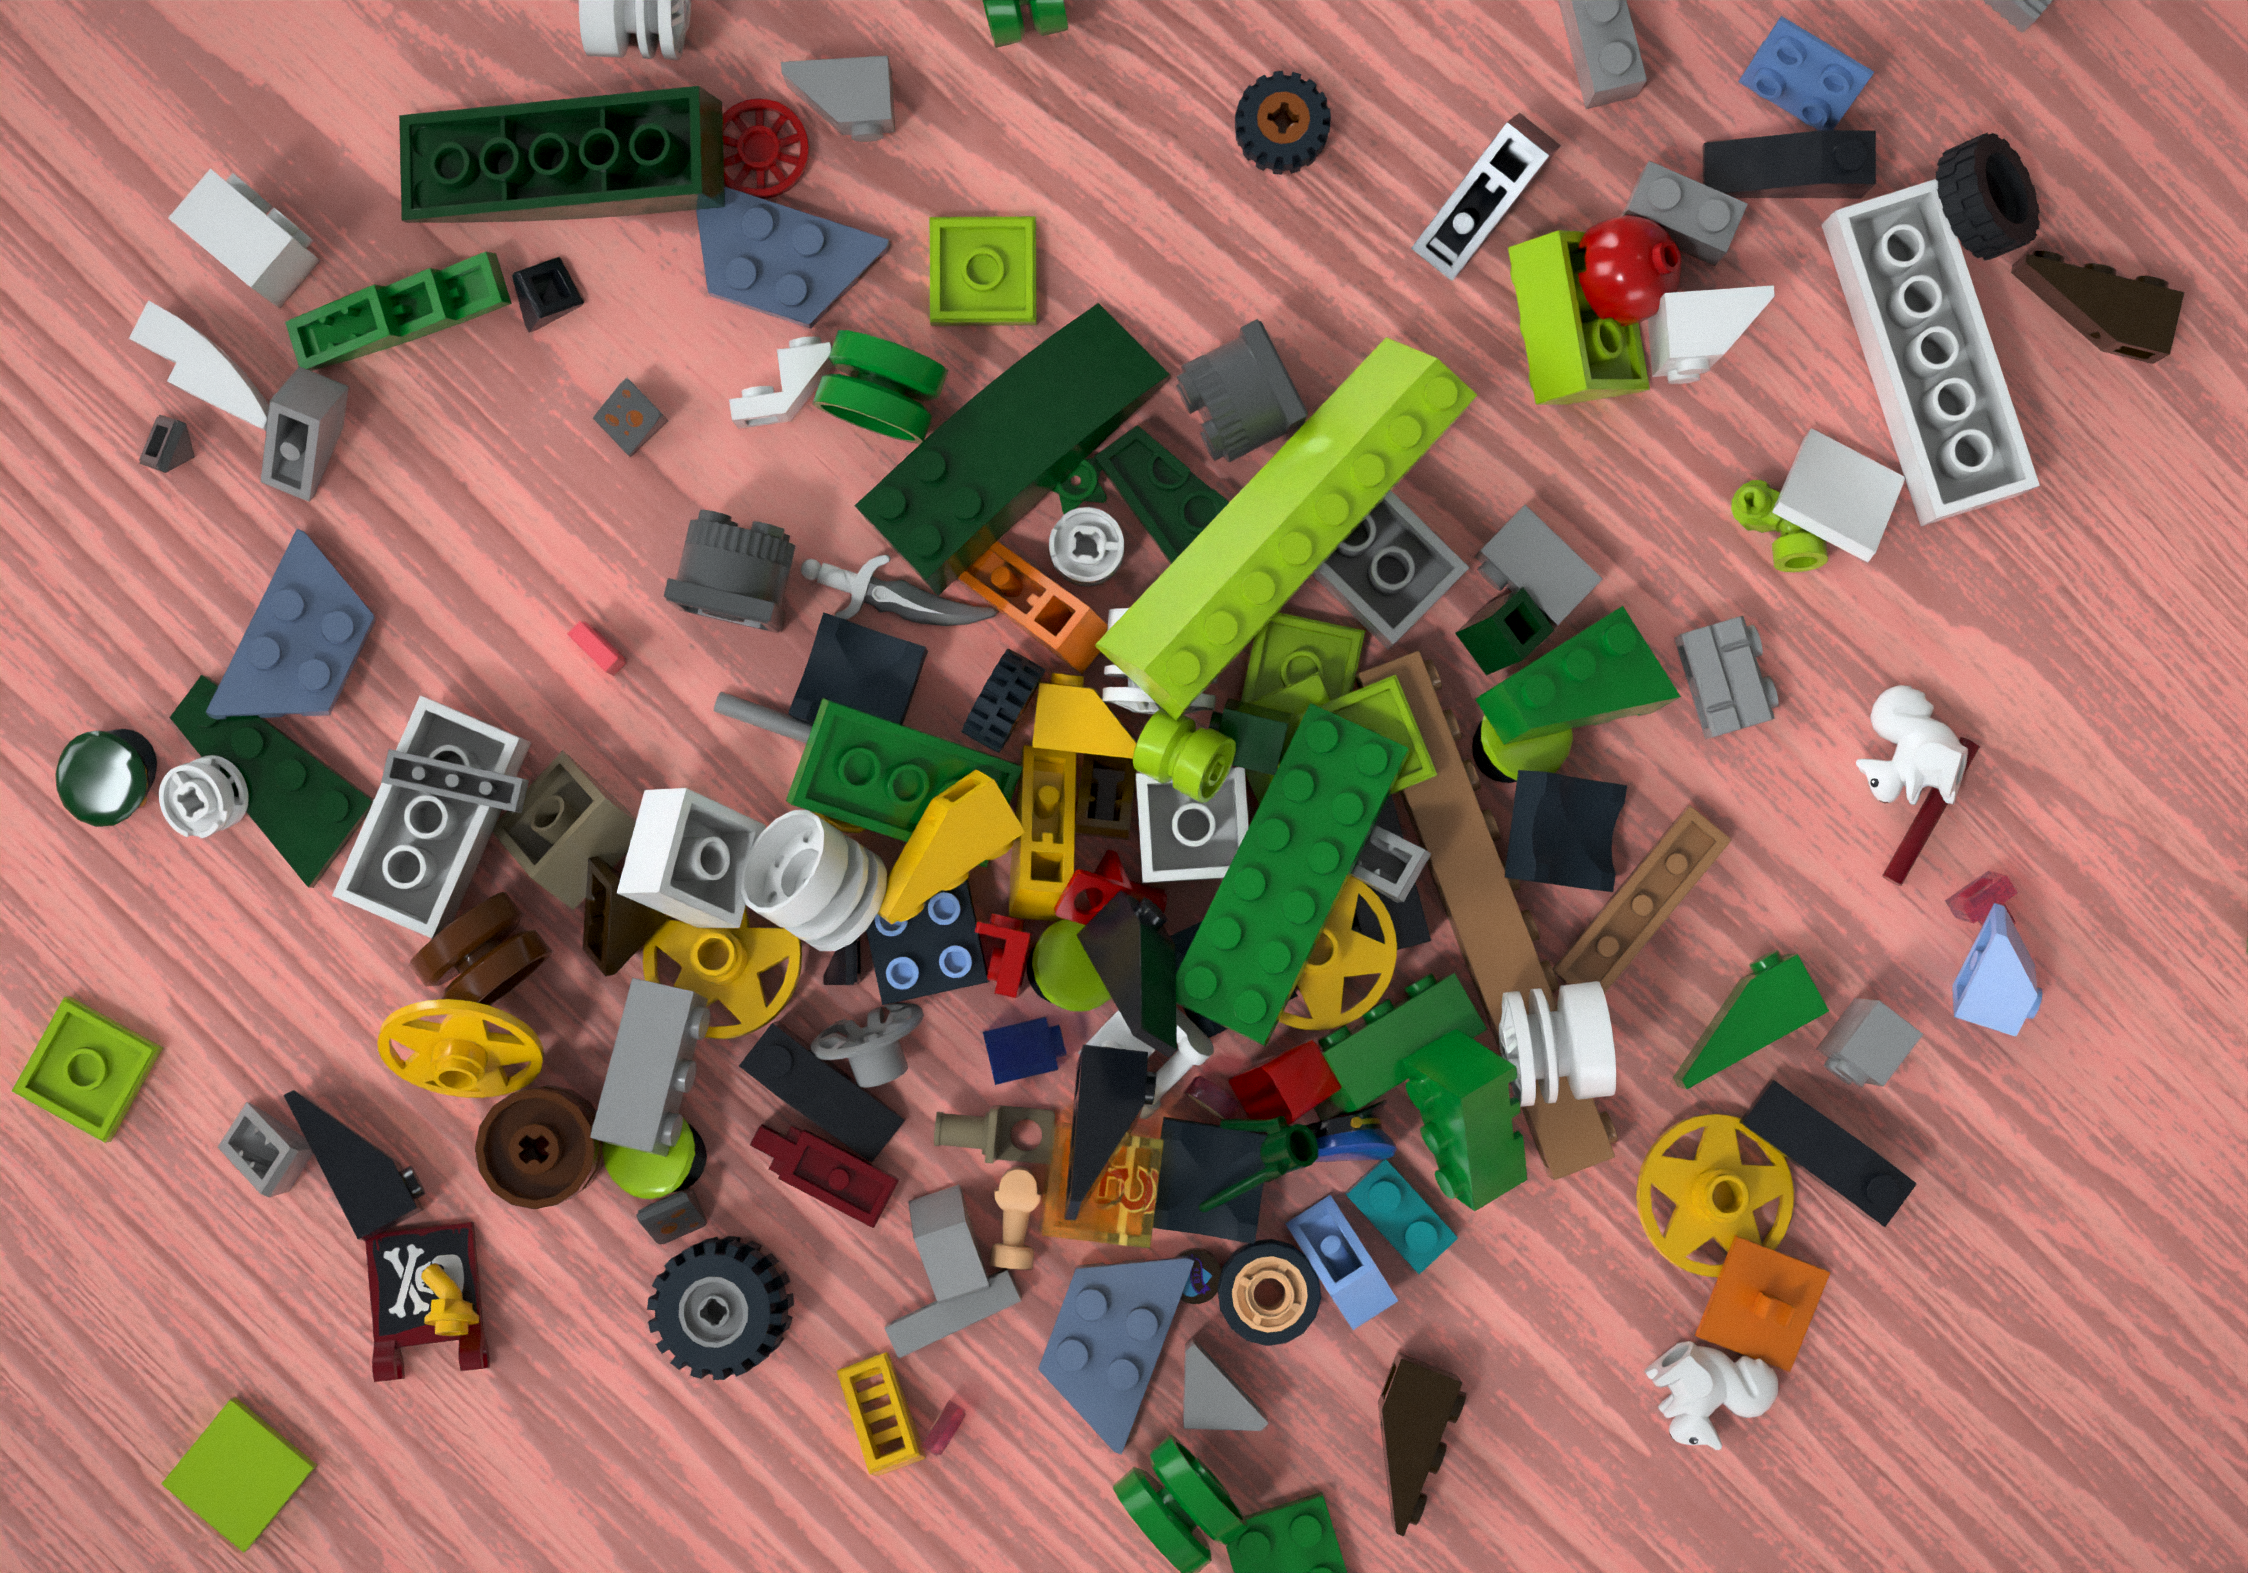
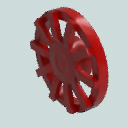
M760 98L739 102L722 114L723 132L730 121H733L740 130L741 135L738 139L723 135V144L737 148L738 151L737 154L724 158V168L743 162L744 166L734 181L724 171L725 186L761 199L776 197L793 188L803 175L805 169H807L809 159L808 136L796 114L779 102ZM755 110L756 125L748 128L739 115L743 112ZM764 110L780 114L771 128L764 126ZM787 120H789L797 133L778 139L776 135ZM800 142L799 158L781 152V148ZM778 161L796 166L787 178L777 167ZM770 169L779 184L765 188V171ZM751 170L756 171L757 189L742 186Z

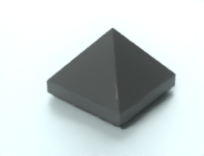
M159 414L140 456L139 464L167 473L195 456L186 423Z

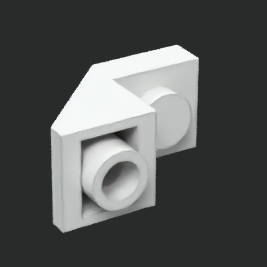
M801 337L790 340L789 348L777 349L782 392L774 393L772 386H757L742 390L741 398L729 399L731 418L737 428L791 422L819 386L822 376L827 375L834 366L828 359L832 349L831 343H821L820 337Z

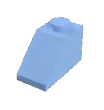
M1994 903L1952 985L1954 1017L2016 1037L2025 1019H2033L2037 1014L2042 1000V989L2037 987L2035 964L2005 906Z
M1331 1195L1285 1223L1352 1330L1398 1302L1380 1270Z

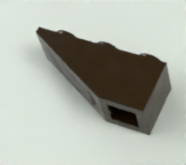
M2033 251L2032 255H2025L2012 266L2011 273L2100 351L2151 364L2170 355L2185 292L2169 289L2167 281L2151 276H2138L2136 280L2116 276V269L2103 264L2088 263L2084 265V268L2064 263L2065 258L2062 255L2049 251Z
M1399 1352L1395 1355L1379 1397L1378 1409L1391 1521L1396 1534L1404 1536L1409 1523L1417 1525L1422 1517L1427 1502V1494L1422 1493L1421 1490L1428 1472L1436 1475L1440 1469L1447 1448V1444L1441 1442L1442 1435L1448 1421L1454 1424L1457 1422L1465 1403L1466 1393L1460 1391L1463 1382L1456 1374Z

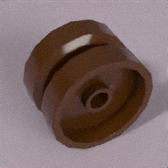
M500 892L447 925L411 959L409 966L425 987L442 985L459 975L444 990L441 999L464 1000L491 1006L537 970L550 957L552 950L536 930L522 931L502 942L517 928L523 913L506 892Z
M552 1085L526 1089L510 1094L492 1106L479 1126L475 1145L479 1173L490 1190L511 1205L539 1209L558 1205L571 1199L589 1187L603 1167V1142L590 1138L597 1111L591 1102L572 1089ZM544 1136L549 1142V1145L544 1149L549 1155H542L538 1152L536 1148L538 1138Z

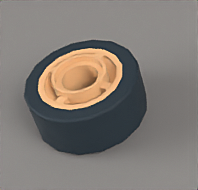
M1274 1239L1257 1240L1255 1244L1248 1243L1234 1251L1222 1267L1217 1287L1220 1310L1230 1328L1246 1341L1264 1346L1286 1344L1304 1334L1316 1318L1321 1301L1319 1277L1306 1256L1293 1245ZM1273 1278L1283 1284V1296L1274 1305H1262L1255 1300L1254 1289L1263 1279Z

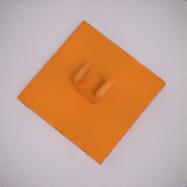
M1735 1235L1695 1336L1751 1358H1760L1767 1364L1790 1372L1831 1272Z

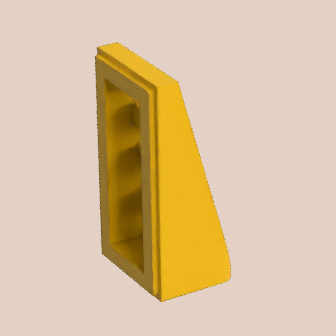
M885 1352L837 1370L869 1474L880 1476L926 1459L919 1433L889 1353ZM882 1374L885 1383L858 1393L855 1383ZM889 1395L891 1404L865 1413L863 1404ZM896 1416L897 1426L873 1434L870 1425ZM903 1438L905 1447L881 1455L878 1446Z

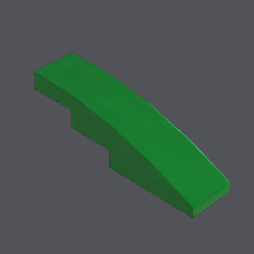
M485 251L442 270L428 268L388 286L374 284L285 321L298 365L307 370L314 371L413 341L512 303L496 253Z

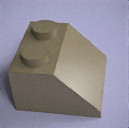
M562 750L527 788L522 813L507 810L496 822L492 832L531 879L574 910L586 897L588 858L599 856L610 866L614 867L628 853L637 819L624 805Z

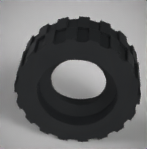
M1985 133L1942 153L1943 157L1939 158L1937 163L1939 166L1938 171H1936V180L1938 181L1937 192L1939 199H1941L1945 218L1948 219L1951 230L1959 238L1966 250L1969 249L1972 255L1977 258L1983 257L1984 260H1990L2025 246L2036 238V230L2039 229L2040 224L2038 220L2040 211L2036 200L2037 194L2026 166L2024 167L2020 160L2021 157L2016 150L2010 147V143L2005 139H2000L1997 134L1991 133L1988 135V133Z

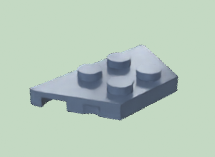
M724 187L725 207L696 210L709 295L810 329L829 311V307L839 297L844 296L858 282L857 278L878 257L882 258L888 252L890 247L889 239Z
M296 529L206 710L209 717L226 719V716L259 715L260 718L283 717L286 714H301L302 716H328L331 714L376 622V618L304 531Z
M1186 1255L1178 1256L1177 1258L1145 1261V1259L1126 1260L1116 1264L1077 1265L1038 1370L1104 1442L1118 1454L1122 1455L1194 1264V1257Z

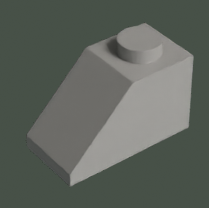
M888 56L781 62V73L787 87L840 134L851 135L854 141L872 142L883 139V133L895 132L892 69Z
M300 366L269 403L261 473L262 483L308 502L311 501L344 426L349 386Z

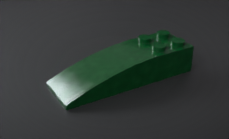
M700 86L399 115L401 219L406 223L568 220L725 207L722 101Z
M1097 303L1038 345L970 399L854 506L879 535L939 596L1171 378V375Z

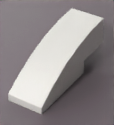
M148 300L129 339L176 363L167 382L266 431L269 404L247 374L219 346L194 327Z

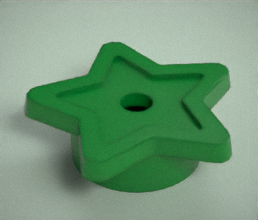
M1094 458L1084 459L1051 490L1059 494L1063 514L1076 509L1083 501L1104 503L1107 496L1098 482L1102 469ZM1078 476L1081 479V483L1078 486L1072 485V477Z

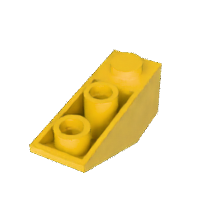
M975 769L931 800L887 877L886 893L880 910L877 913L891 925L896 921L903 922L913 918L924 909L925 901L941 890L948 891L961 885L969 877L971 869L984 860H993L1001 857L1013 847V840L1025 833L993 778Z

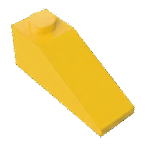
M1024 745L1020 765L1023 768L1019 776L1015 816L1025 833L1013 840L1010 865L1009 917L1057 922L1063 920V918L1056 916L1054 907L1074 873L1076 752L1034 748Z

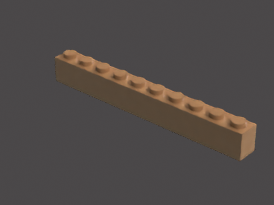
M1418 650L1358 673L1355 679L1359 689L1395 674L1398 676L1438 773V776L1399 791L1420 847L1431 853L1426 862L1501 1054L1499 1023L1502 1017L1503 993L1519 991L1524 1002L1526 1014L1528 1015L1530 989H1542L1550 1012L1557 1011V1005L1552 992L1559 990V985L1548 960L1540 962L1532 942L1539 940L1540 936L1530 911L1527 909L1520 912L1513 894V891L1520 889L1518 879L1504 878L1507 860H1500L1493 842L1501 839L1500 832L1490 809L1484 811L1480 809L1474 791L1481 789V784L1470 759L1461 760L1454 742L1462 739L1457 720L1451 709L1442 711L1435 691L1442 689L1438 671L1432 659L1423 661ZM1566 1076L1559 1077V1091L1556 1103H1545L1539 1082L1536 1080L1534 1105L1524 1106L1521 1109L1548 1177L1557 1180L1615 1157L1611 1144L1617 1142L1618 1137L1607 1111L1598 1113L1593 1098L1575 1099Z

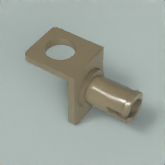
M1002 1105L992 1106L989 1112L986 1111L985 1117L937 1112L934 1146L945 1145L982 1149V1155H985V1163L993 1164L996 1160L1048 1164L1052 1156L1055 1113L1052 1110ZM1024 1119L1036 1122L1042 1130L1040 1144L1036 1148L1027 1151L1017 1148L1011 1140L1012 1127L1016 1122Z

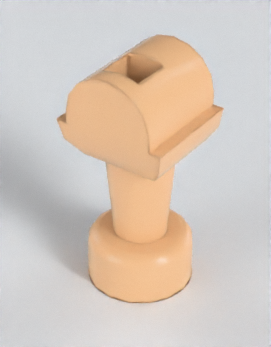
M1016 1166L1007 1170L1001 1179L999 1187H996L994 1190L995 1200L999 1207L1003 1209V1243H996L992 1246L990 1265L999 1268L1030 1270L1033 1269L1034 1249L1024 1244L1030 1212L1039 1204L1042 1192L1038 1191V1179L1035 1173L1027 1167Z

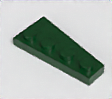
M1138 425L1094 456L1097 464L1170 564L1229 504V501L1194 475L1185 464Z
M201 675L169 718L201 757L209 755L219 756L237 767L244 777L248 788L249 800L246 812L308 888H314L367 817L374 799L265 718H260L259 715L226 716V719L209 717L206 710L219 684L208 676ZM220 767V771L227 779L232 777L224 768ZM234 782L231 784L234 796L239 797L238 788Z

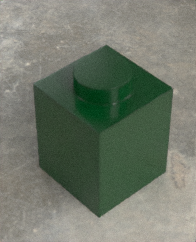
M1524 587L1487 603L1455 634L1487 676L1522 661L1555 630Z
M1228 698L1223 713L1213 711L1209 728L1235 741L1236 752L1232 763L1233 766L1275 775L1279 766L1291 713Z

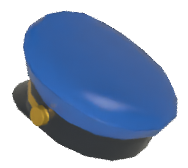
M1387 1100L1378 1102L1349 1116L1305 1125L1315 1135L1318 1144V1158L1315 1162L1383 1160L1394 1156L1397 1147L1393 1140L1382 1130L1379 1117Z

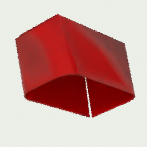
M1313 1040L1276 1054L1230 1078L1228 1081L1250 1119L1269 1120L1278 1116H1284L1288 1124L1293 1123L1342 1088L1318 1045Z

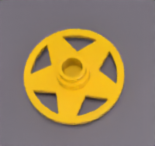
M1352 875L1349 876L1297 983L1312 1019L1283 1011L1279 1022L1304 1030H1327L1346 1025L1368 1012L1382 997L1390 983L1397 957V941L1393 922L1380 898L1371 888ZM1358 894L1364 898L1376 914L1385 944L1351 930ZM1380 973L1378 980L1366 997L1348 1011L1341 1013L1344 977Z
M746 905L740 928H697L682 921L670 920L672 917L664 914L668 919L645 942L643 950L645 981L661 984L657 974V949L659 948L683 967L673 987L693 991L707 998L706 1007L719 1000L741 1022L731 1026H708L704 1038L732 1039L745 1036L770 1023L779 1015L791 999L797 987L802 968L801 940L787 931L785 927L750 928ZM789 958L783 985L767 1007L759 974Z
M427 1000L404 1006L394 1011L384 1020L380 1027L377 1041L381 1059L390 1070L402 1079L432 1092L467 1098L500 1096L526 1087L540 1073L544 1056L543 1045L538 1035L522 1020L498 1008L464 1000ZM448 1014L441 1024L418 1019L424 1016ZM487 1021L509 1030L514 1035L489 1032ZM391 1039L415 1052L404 1061L393 1048ZM529 1062L526 1068L510 1078L507 1077L503 1069L504 1065Z
M1705 1114L1685 1119L1673 1125L1654 1142L1640 1168L1636 1199L1642 1227L1652 1245L1665 1259L1693 1274L1707 1277L1719 1276L1723 1264L1708 1265L1686 1258V1256L1712 1237L1727 1252L1735 1235L1775 1250L1783 1239L1792 1217L1794 1204L1793 1182L1784 1156L1739 1123L1741 1119L1738 1117ZM1704 1127L1694 1160L1662 1156L1666 1149L1682 1135ZM1736 1130L1755 1141L1768 1156L1773 1166L1742 1165ZM1651 1184L1676 1204L1663 1235L1652 1212ZM1779 1196L1775 1222L1765 1240L1761 1243L1753 1211Z

